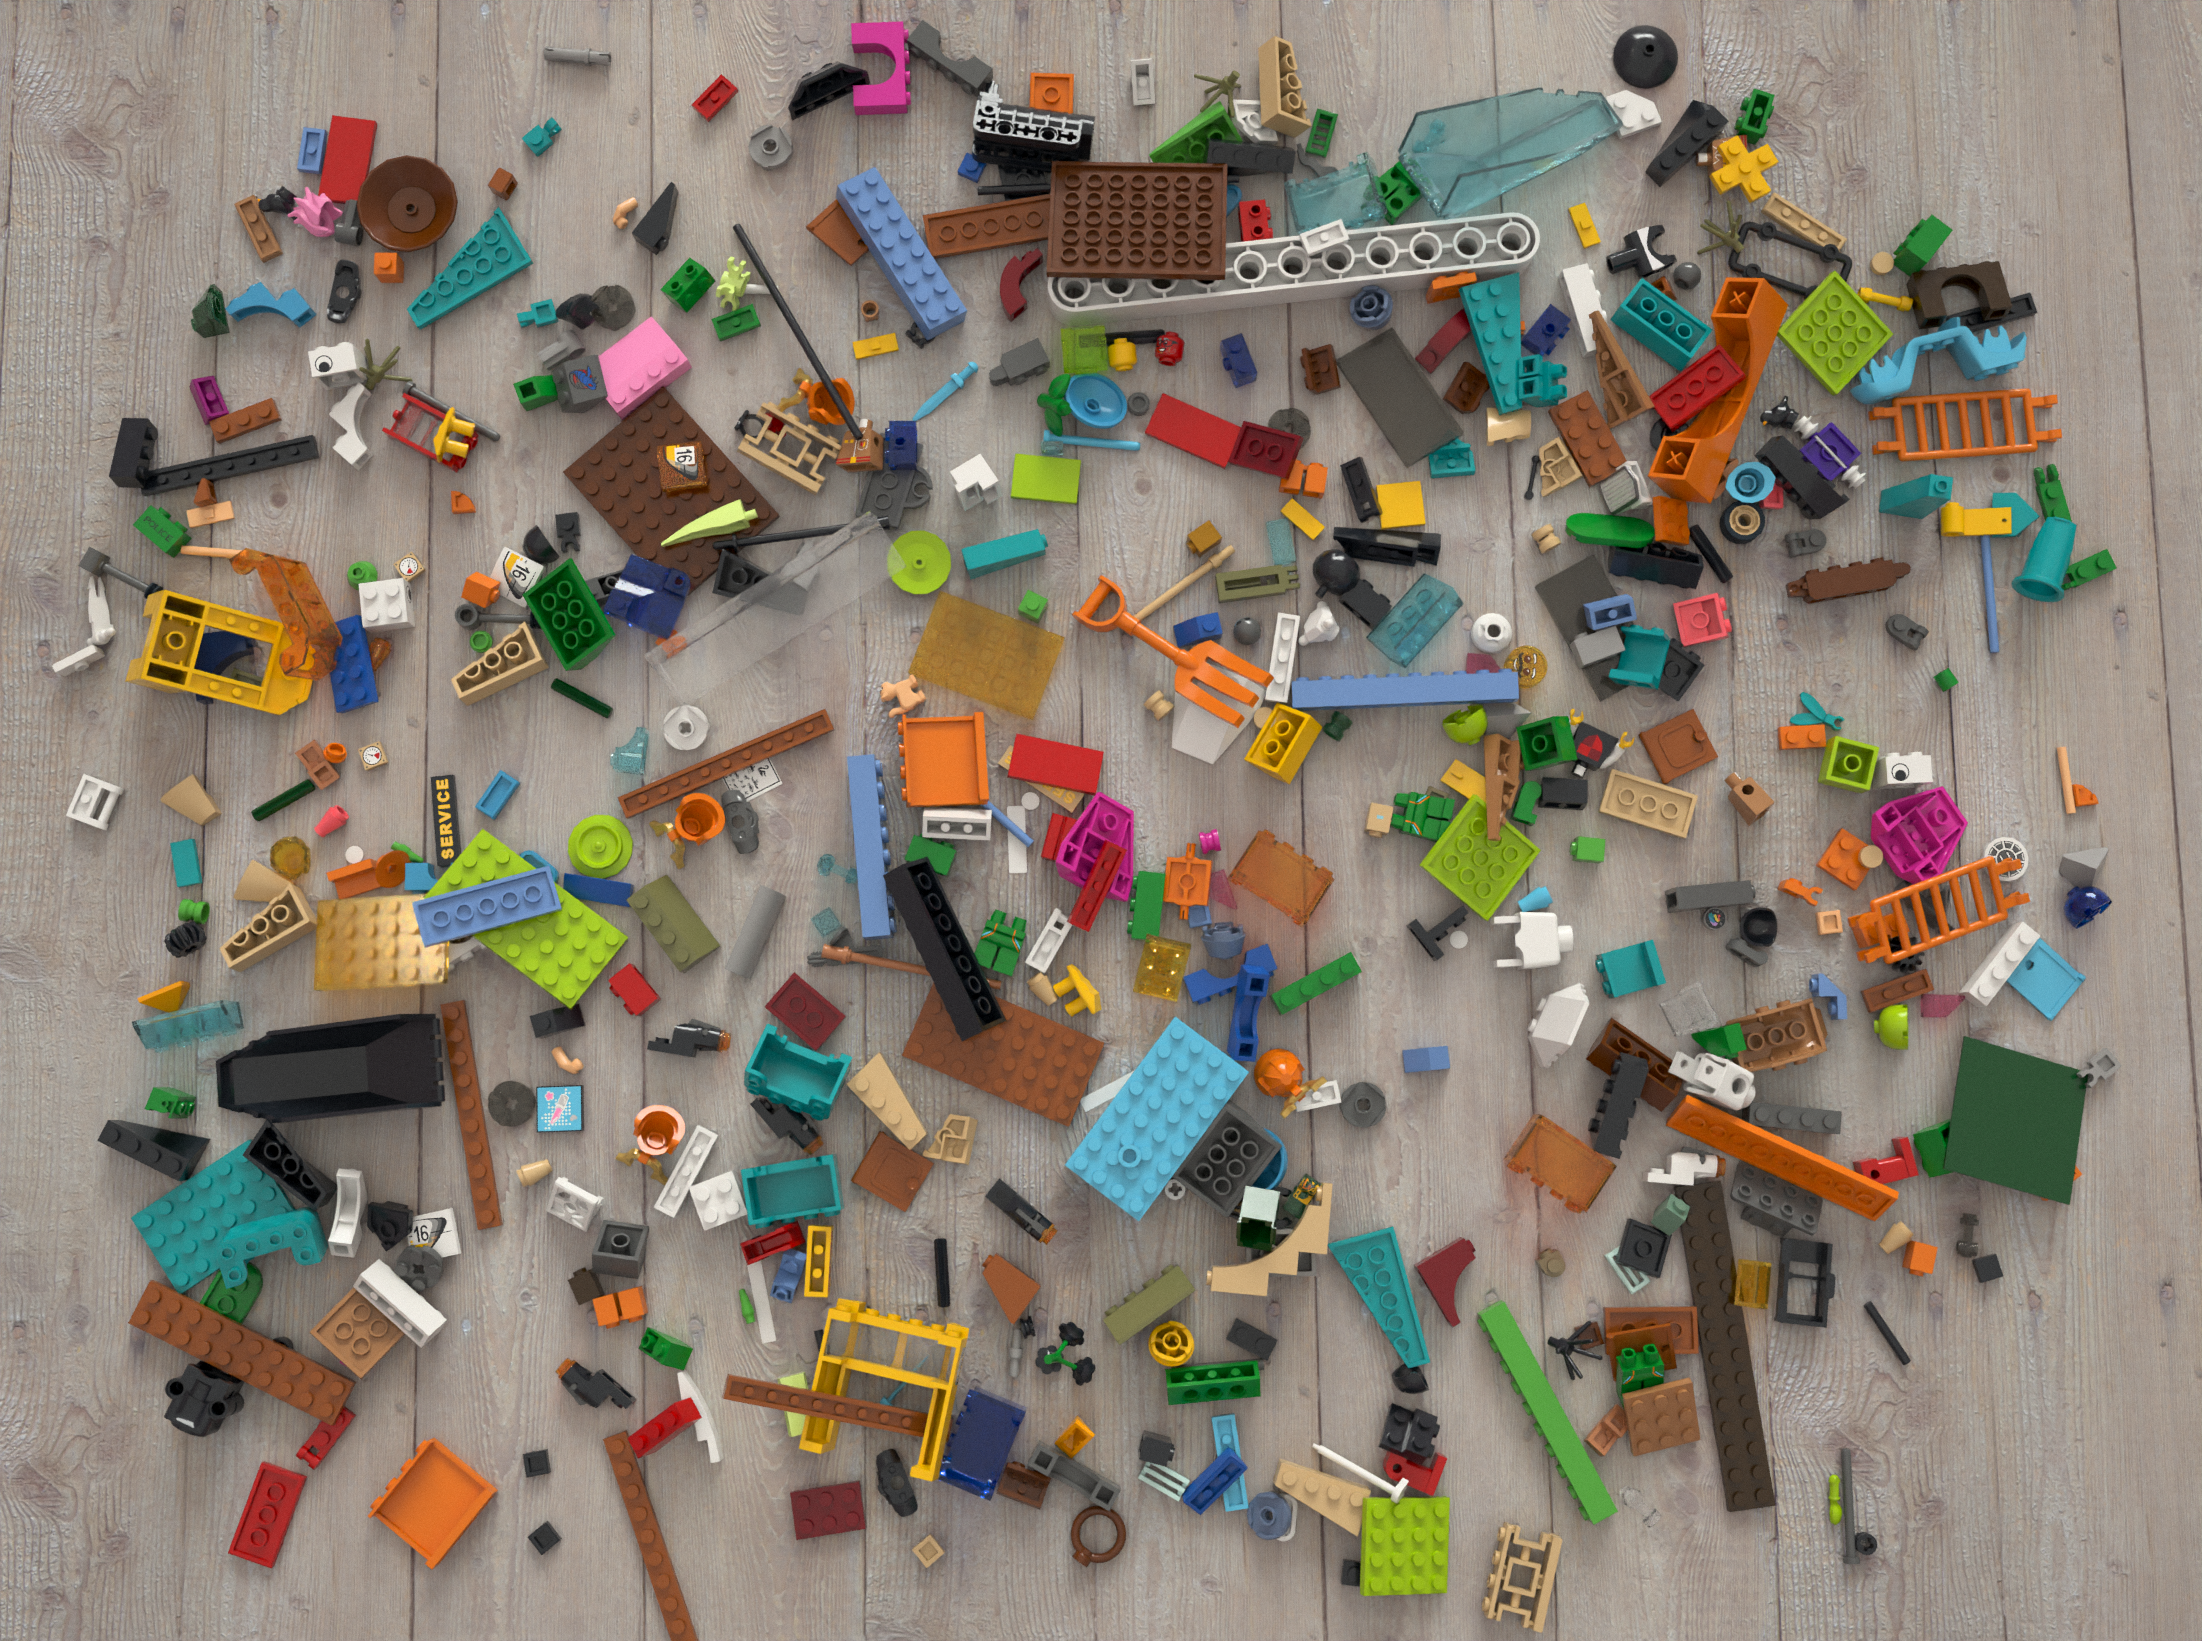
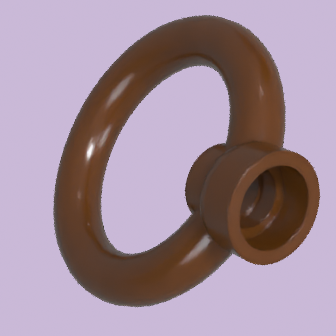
M1099 1505L1090 1506L1081 1511L1074 1519L1071 1527V1542L1075 1549L1072 1557L1085 1567H1088L1091 1562L1104 1563L1114 1559L1121 1552L1126 1541V1528L1120 1515L1113 1509L1108 1511ZM1094 1515L1108 1517L1114 1523L1117 1530V1538L1113 1547L1107 1552L1099 1554L1092 1553L1084 1547L1080 1539L1082 1524L1086 1519Z

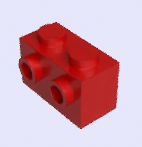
M1265 199L1239 202L1238 218L1241 242L1272 239L1273 230L1268 228V220H1271L1270 207H1266Z

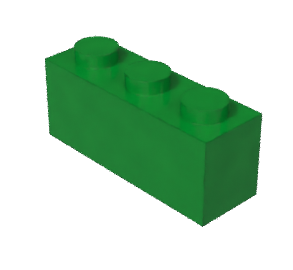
M1138 871V876H1133L1132 889H1136V896L1131 898L1130 912H1134L1133 921L1128 920L1127 934H1131V940L1158 943L1165 873Z

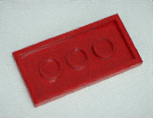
M332 115L318 196L325 193L332 203L345 204L346 200L350 199L358 200L360 186L369 174L377 129L376 121Z
M1719 344L1652 393L1649 398L1655 406L1653 409L1673 432L1746 379V375Z
M1162 393L1145 430V434L1225 469L1241 427Z
M1016 733L1007 778L1095 796L1104 752Z
M265 1461L261 1462L228 1554L273 1568L307 1476Z

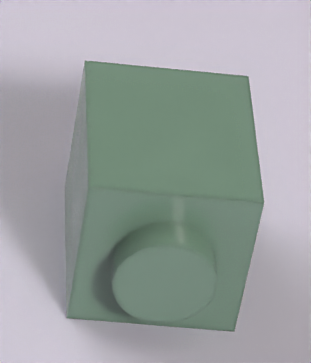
M1670 1194L1655 1209L1651 1224L1670 1236L1685 1222L1690 1206Z

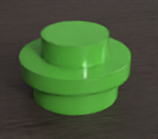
M476 631L472 634L470 646L474 651L485 653L492 647L493 639L486 631Z

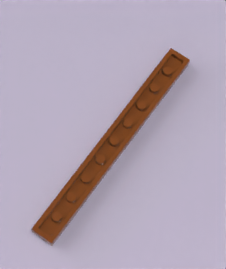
M823 709L617 798L625 817L629 819L834 731V727L826 709Z
M465 1000L440 1004L477 1228L481 1230L501 1226L503 1223Z
M732 1374L727 1375L722 1398L726 1400L918 1437H924L928 1413ZM952 1418L950 1419L946 1442H948L953 1422Z
M625 1430L607 1437L603 1441L671 1641H698L634 1450L627 1439L629 1437L628 1432Z

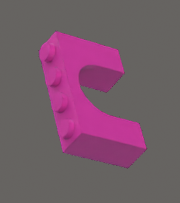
M903 21L851 23L854 53H882L889 56L896 64L893 75L884 83L853 85L855 114L908 113L907 105H911V92H907V85L911 84L910 71H906V64H910L909 50H905V43H907L909 38V30L904 29Z

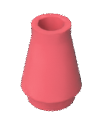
M335 805L328 809L318 825L314 827V830L321 837H325L327 834L345 825L349 816L342 807Z

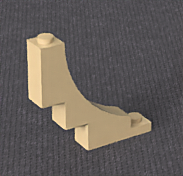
M1321 1182V1187L1316 1189V1201H1319V1205L1307 1204L1297 1225L1271 1252L1237 1265L1212 1266L1211 1271H1207L1206 1285H1210V1290L1267 1296L1269 1273L1297 1275L1299 1252L1327 1254L1333 1184Z

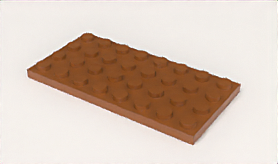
M933 982L902 1056L1069 1127L1104 1046V1042L996 996L995 998L1006 1021L962 1041Z

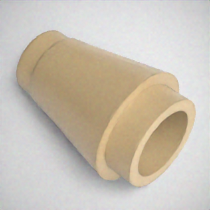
M1042 972L1037 973L1027 981L1028 989L1047 1006L1058 999L1047 975H1043Z
M548 1159L523 1165L521 1169L516 1170L523 1187L528 1185L531 1187L553 1171Z
M1900 1221L1897 1225L1893 1224L1878 1245L1889 1255L1910 1242V1238L1914 1234Z

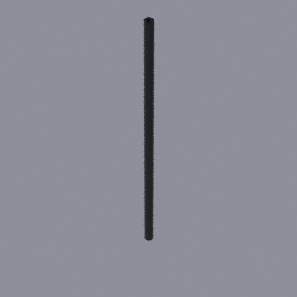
M1227 174V183H1239V174ZM1051 183L979 186L977 190L978 196L1050 192Z
M741 224L734 225L733 230L856 441L862 439L863 434Z

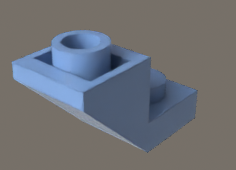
M1824 974L1811 975L1809 991L1812 992V997H1830L1828 1014L1831 1015V1020L1847 1019L1846 995Z
M793 1249L784 1251L780 1268L773 1281L770 1296L780 1301L792 1303L805 1268L807 1254Z

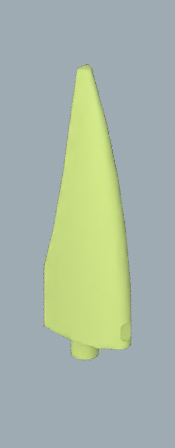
M739 499L692 521L662 542L661 546L665 547L713 535L731 534L749 528V520L757 518V512L755 509L745 512L742 501Z

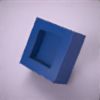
M966 153L957 171L958 175L978 183L987 163L977 162L971 154Z

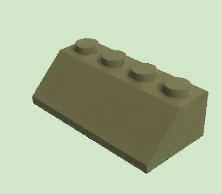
M668 875L645 885L626 899L679 972L685 974L720 947V944Z
M1172 1264L1168 1265L1161 1271L1162 1276L1156 1280L1153 1277L1142 1284L1144 1289L1137 1294L1135 1291L1131 1292L1123 1298L1125 1302L1117 1307L1115 1304L1104 1312L1106 1316L1103 1318V1321L1119 1345L1195 1291V1288L1178 1264L1175 1266Z

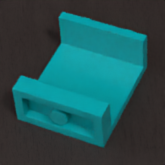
M1639 625L1622 626L1621 631L1626 635L1624 642L1625 651L1621 653L1618 668L1610 670L1609 678L1615 684L1658 690L1671 638L1665 633V630L1653 627L1651 630H1647Z
M1653 940L1596 955L1595 965L1597 971L1602 973L1604 980L1602 988L1605 995L1609 996V999L1666 983Z

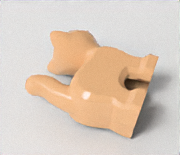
M913 674L907 680L896 684L888 682L881 684L879 692L881 701L886 702L897 697L900 707L889 711L888 715L890 718L911 711L918 704L926 701L922 690L918 691V693L912 692V689L918 687Z

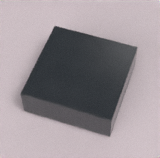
M1996 1254L1972 1260L1980 1283L2003 1277Z
M548 1449L523 1454L526 1478L551 1473Z
M548 1520L528 1536V1539L541 1555L562 1539Z

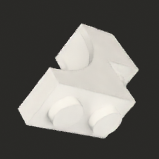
M360 382L352 386L341 402H337L329 413L336 422L348 431L336 440L333 449L358 471L373 456L365 445L360 430L361 413L365 403L372 394Z
M339 1168L336 1175L338 1189L336 1213L328 1243L331 1255L354 1258L363 1236L360 1219L367 1204L368 1196L362 1171Z

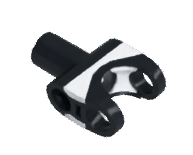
M1663 225L1645 227L1626 235L1623 239L1627 249L1606 256L1609 272L1613 275L1635 267L1638 277L1641 279L1655 275L1676 263L1677 259L1674 254L1669 256L1661 255L1652 248V241L1665 233Z

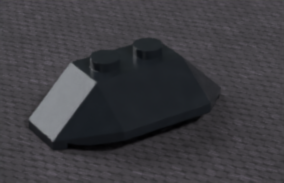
M837 61L833 64H825L814 73H806L798 80L788 106L792 121L852 93L853 85H869L870 80L867 71Z

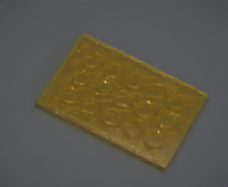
M940 591L908 674H913L920 679L1033 721L1065 637Z
M427 893L318 900L314 990L330 991L448 984L449 941L424 948L412 902L422 900Z

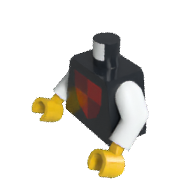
M1575 709L1570 710L1571 720L1569 722L1578 759L1573 761L1575 765L1571 774L1583 778L1587 769L1596 771L1599 768H1607L1621 757L1626 747L1633 745L1635 737L1630 742L1624 740L1628 732H1624L1620 742H1618V738L1582 722L1584 719L1583 711H1581L1579 717H1573Z

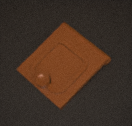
M837 199L806 226L809 232L850 266L869 251L864 241L859 242L862 240L861 236Z
M1694 709L1638 734L1663 784H1668L1672 779L1718 758L1707 736V732L1700 723Z
M879 1131L851 1181L906 1212L934 1163L890 1138L885 1132Z
M1670 1323L1608 1333L1606 1335L1612 1375L1615 1382L1616 1356H1621V1351L1625 1348H1632L1637 1353L1643 1352L1645 1345L1655 1344L1663 1361L1664 1371L1677 1368Z

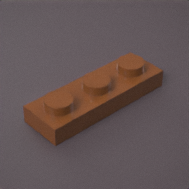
M269 398L209 421L216 442L221 444L282 419L275 400Z
M1922 969L1860 992L1868 1012H1873L1933 991L1934 988L1927 969Z

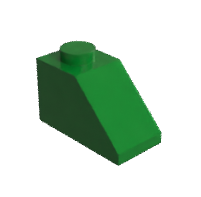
M1740 1023L1705 1029L1691 1034L1692 1039L1710 1054L1717 1057L1724 1056L1725 1059L1735 1058L1739 1056L1738 1052L1747 1049Z

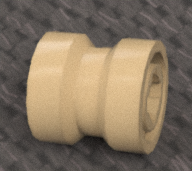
M1547 524L1531 534L1534 541L1539 543V550L1542 554L1561 544L1560 539L1554 535V529L1551 524Z
M1160 690L1143 704L1147 710H1151L1154 713V717L1158 721L1162 720L1175 707L1170 701L1163 700L1164 694Z

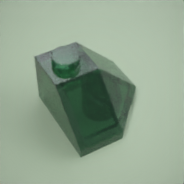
M212 284L207 288L192 310V328L203 338L230 333L223 293L215 284Z

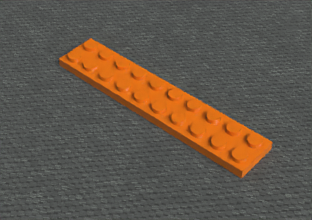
M1689 1095L1685 1096L1667 1119L1666 1126L1870 1220L1876 1221L1898 1199L1899 1192L1886 1185L1880 1184Z

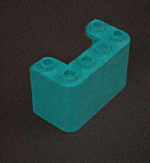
M767 1024L745 1069L744 1085L747 1088L746 1090L756 1096L759 1094L765 1096L775 1104L783 1103L788 1105L795 1112L803 1111L808 1113L818 1121L828 1119L851 1070L852 1057L843 1053L838 1059H834L835 1055L831 1053L827 1057L789 1042L786 1035H783L781 1038L776 1033L778 1027Z
M836 1154L741 1170L749 1225L755 1224L756 1229L773 1225L772 1221L780 1219L782 1224L795 1222V1217L804 1216V1220L818 1218L817 1213H824L825 1217L841 1214L840 1210L844 1209Z
M302 1207L229 1229L216 1249V1257L226 1289L238 1286L246 1280L248 1275L247 1264L256 1256L291 1247L293 1256L300 1265L306 1266L321 1262L328 1249V1243L317 1210L314 1211L310 1207Z

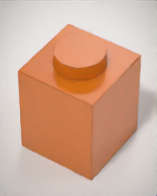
M375 253L374 275L381 283H403L404 261L397 253Z
M476 571L466 578L461 598L486 608L492 603H496L499 599L500 591L498 589L500 582Z
M1916 1241L1908 1242L1902 1267L1910 1269L1909 1274L1923 1277L1924 1273L1932 1274L1938 1247Z

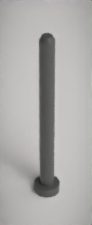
M408 381L403 388L402 394L412 395L444 414L451 408L417 389L416 384ZM455 410L456 419L474 423L475 431L493 441L500 439L499 433Z
M1842 1448L1841 1460L1846 1556H1843V1563L1860 1564V1557L1856 1556L1851 1451L1849 1448Z

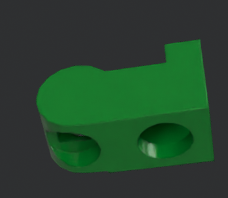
M1528 781L1521 786L1511 813V820L1529 826L1535 824L1537 815L1532 814L1536 799L1542 793L1539 783Z

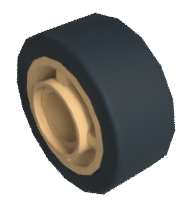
M1733 502L1723 511L1720 517L1722 534L1728 541L1735 544L1752 542L1762 533L1765 527L1763 510L1756 503ZM1738 518L1744 519L1746 526L1740 525Z

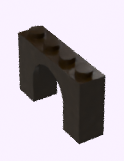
M1984 261L1973 265L1962 264L1958 267L1950 268L1940 267L1928 271L1920 270L1919 272H1913L1906 284L1909 296L1913 299L1912 307L1919 329L1941 327L1947 316L1941 290L1950 286L1966 288L1976 296L1984 321L2006 318L2012 308L1999 261Z

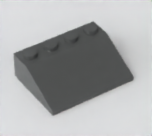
M1228 1100L1172 1177L1228 1218L1243 1198L1245 1186L1251 1187L1282 1145L1247 1112L1231 1100Z

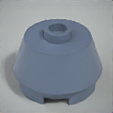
M1370 285L1363 287V291L1355 299L1354 297L1351 299V317L1361 327L1370 330L1381 329L1391 319L1392 297L1379 286Z
M1217 922L1214 928L1208 929V926L1202 928L1203 935L1201 939L1210 957L1225 960L1242 952L1246 933L1243 931V924H1238L1237 927L1233 926V922Z

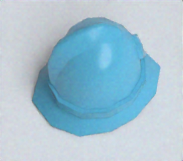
M1746 462L1737 466L1728 475L1725 488L1733 498L1744 503H1755L1764 500L1771 493L1776 478L1769 467L1759 462Z

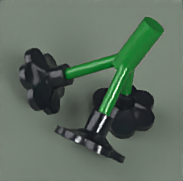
M1073 1322L1062 1323L1059 1326V1336L1062 1339V1344L1058 1350L1054 1345L1040 1348L1037 1352L1038 1357L1035 1360V1364L1047 1375L1052 1371H1060L1061 1364L1072 1368V1376L1076 1384L1082 1386L1084 1383L1091 1381L1096 1367L1090 1357H1085L1083 1360L1080 1359L1074 1364L1064 1360L1062 1354L1066 1346L1082 1345L1084 1343V1331Z

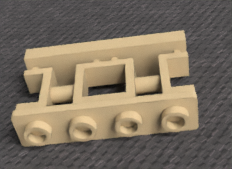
M763 402L756 417L765 421V424L756 439L746 434L737 452L816 495L825 477L816 473L824 455L835 460L842 446L838 444L839 441L830 435L825 437L819 434L820 430L813 425L808 424L805 426L800 423V419L791 413L786 415L780 412L781 408L774 403L768 402L766 404ZM765 413L791 426L793 429L784 425L779 435L768 430L767 428L772 421V417ZM785 433L805 444L796 461L776 451ZM804 435L830 448L832 451L824 447L819 457H816L807 451L812 440ZM762 437L772 441L774 445L769 454L777 459L754 448L749 443L757 447ZM802 459L813 464L814 466L808 476L816 481L788 467V465L797 469Z
M1504 1522L1503 1527H1499L1497 1534L1499 1546L1498 1550L1493 1552L1492 1564H1494L1493 1573L1488 1575L1487 1587L1489 1591L1488 1596L1483 1598L1482 1611H1484L1487 1619H1495L1497 1621H1501L1503 1610L1522 1614L1521 1625L1524 1628H1531L1533 1631L1542 1633L1563 1539L1559 1535L1548 1534L1542 1531L1538 1543L1519 1538L1521 1528L1518 1525ZM1509 1541L1522 1545L1520 1558L1507 1555L1506 1558ZM1532 1548L1545 1551L1542 1567L1539 1562L1529 1560ZM1513 1563L1533 1568L1528 1589L1509 1584ZM1499 1586L1502 1590L1512 1592L1510 1604L1499 1601L1496 1603ZM1521 1595L1535 1597L1532 1613L1527 1608L1519 1607Z

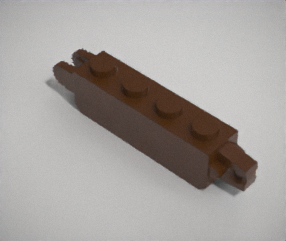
M1881 557L1870 560L1868 564H1862V561L1848 564L1849 567L1845 568L1835 565L1828 567L1827 571L1819 572V569H1812L1806 571L1805 575L1799 580L1786 584L1788 598L1803 597V601L1812 604L1886 591L1894 586L1897 579L1908 575L1911 567L1906 562L1893 564L1892 559L1884 561V558Z

